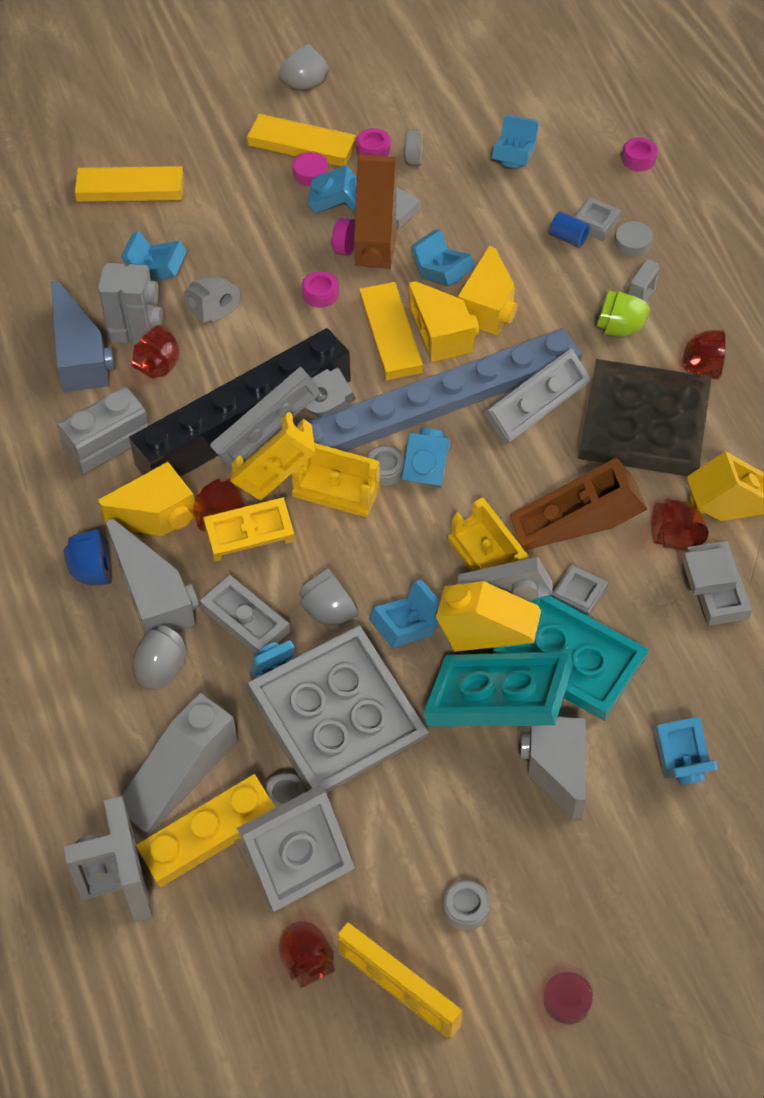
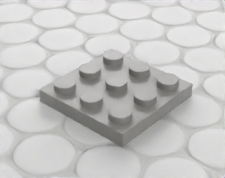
M360 625L247 683V692L308 791L320 786L327 794L423 741L429 734Z

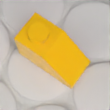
M488 246L458 298L464 300L469 314L474 313L476 315L479 330L498 336L505 323L510 324L513 321L518 303L514 302L515 285L496 248Z
M417 281L410 282L409 310L430 362L473 353L475 336H479L480 333L476 315L474 313L469 314L464 300Z
M725 451L687 476L692 491L690 494L691 502L700 513H706L720 521L764 515V472Z
M169 462L98 499L105 526V521L114 519L129 532L165 536L174 530L184 528L191 520L197 518L194 495Z
M485 581L444 586L436 619L453 650L456 652L534 643L541 610L534 603Z

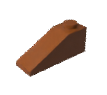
M359 154L357 161L354 230L355 266L391 269L396 243V157Z
M616 457L510 514L521 547L524 550H529L612 529L648 509L634 477Z

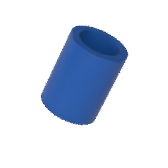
M559 211L551 223L549 233L572 245L581 247L588 237L590 224Z

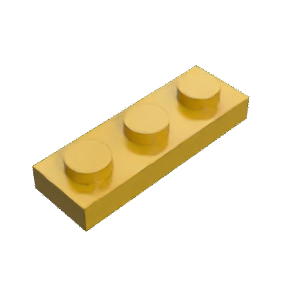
M253 774L138 843L136 846L155 881L161 888L234 844V841L240 839L236 828L269 812L275 806L256 775Z

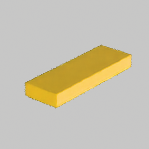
M258 114L247 135L248 146L292 156H298L306 152H316L323 155L328 164L343 167L348 164L356 147V135Z
M183 166L78 168L75 186L76 202L182 200L184 184Z
M391 282L359 288L360 301L385 380L423 374V364L396 283Z
M347 922L337 934L339 954L443 1036L451 1039L461 1027L462 1009Z

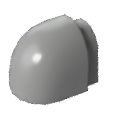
M308 43L283 62L279 69L278 77L292 89L309 90L325 81V74L329 72V68L324 58Z
M217 276L195 280L190 283L189 288L184 292V299L188 309L203 323L207 321L212 323L232 313L238 306L241 296L240 289L234 283Z
M338 367L330 372L326 369L311 378L320 391V395L306 406V409L318 417H326L349 408L348 403L356 399Z
M329 568L307 582L299 592L303 598L301 606L317 622L325 625H340L359 615L353 601Z
M163 625L158 626L156 630H149L145 634L135 651L133 661L134 675L138 683L149 689H160L174 680L185 665L184 658L187 655V650L181 636L171 628Z

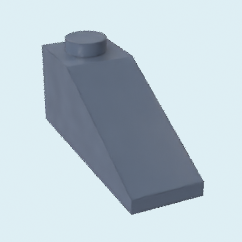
M52 281L51 292L56 361L63 392L109 386L108 371L115 370L112 348H104L99 329L59 281Z

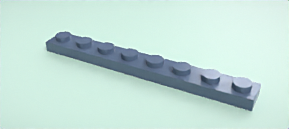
M563 328L349 406V408L336 414L308 421L312 425L314 443L348 451L510 391L570 348L573 349L580 362L582 354Z

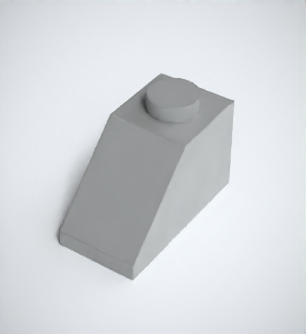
M558 717L555 725L530 726V732H521L520 759H528V776L572 819L581 820L585 805V718Z

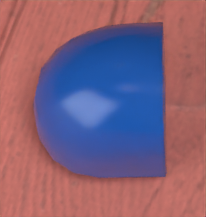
M96 529L71 536L68 539V545L63 550L69 573L77 581L89 586L110 584L112 582V566L108 541L100 531Z

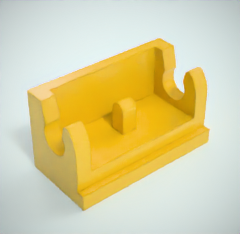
M290 412L281 418L282 430L246 462L243 461L240 455L232 461L230 482L260 501L316 454L312 425L303 419L296 428Z
M314 443L316 454L292 473V497L367 518L381 487L380 461Z
M284 497L203 517L205 535L208 544H210L213 562L222 561V555L281 540L284 541V544L293 543V537H295Z
M484 497L473 502L472 514L466 520L463 519L459 512L452 518L451 534L447 536V540L470 571L529 559L528 554Z

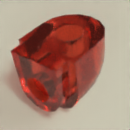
M156 325L141 337L140 341L134 346L131 366L150 378L167 376L179 360L180 349L176 338L163 326Z
M724 330L703 331L687 342L683 350L681 362L690 376L706 379L720 378L726 353Z
M217 478L202 487L196 495L193 512L195 522L201 531L205 532L203 517L245 507L234 484L230 482V478L223 482Z
M668 498L664 503H656L654 505L651 517L654 544H660L663 548L687 549V547L699 546L707 540L709 535L707 523L702 513L695 506L685 501Z
M298 921L284 929L280 936L278 950L281 961L291 980L296 978L300 987L303 988L335 971L331 961L334 959L333 949L319 927L311 922Z

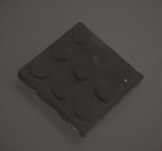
M596 359L578 459L607 463L617 457L625 467L680 476L690 475L700 467L712 377Z

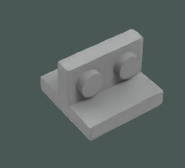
M320 786L236 828L240 839L234 841L238 853L256 875L266 902L273 912L355 869L328 796Z
M119 796L104 800L110 835L102 837L99 835H88L78 839L75 844L63 847L66 864L79 896L83 901L123 890L134 922L153 918L136 840L123 797Z

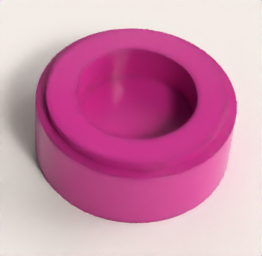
M375 128L362 131L356 138L357 154L388 157L391 152L390 136L385 131Z
M633 138L623 145L621 159L623 164L631 170L646 171L655 165L658 149L652 141L646 138Z
M302 153L293 161V176L302 185L311 186V179L322 173H328V162L319 153Z
M341 217L336 221L332 232V248L336 254L348 256L352 254L354 250L355 219Z
M317 271L307 275L302 281L304 301L318 308L332 305L339 297L337 278L331 273Z

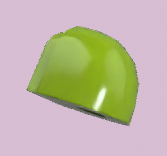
M608 290L601 306L596 327L604 329L603 334L613 337L624 338L633 336L646 323L650 307L644 300L620 291L616 293Z

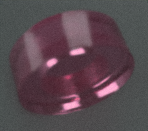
M562 972L549 980L544 993V1006L550 1017L562 1024H575L582 1021L589 1014L593 1002V991L584 977L573 972Z

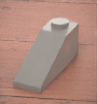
M114 519L105 521L113 551L144 634L149 630H156L160 625L167 626L175 632L196 626L193 609L199 608V604L192 584L184 586L179 571L117 521Z
M199 693L169 724L122 795L132 825L149 837L238 742L233 716Z

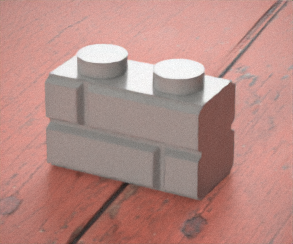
M106 263L103 265L98 292L108 337L111 342L128 343L132 340L134 344H151L154 340L155 331L162 328L163 310L162 307L155 306L158 301V282L151 281L147 265L129 264L127 267L120 263Z
M127 387L109 394L107 397L57 423L66 454L83 474L130 449L129 436L149 425L147 424L148 420L145 409Z

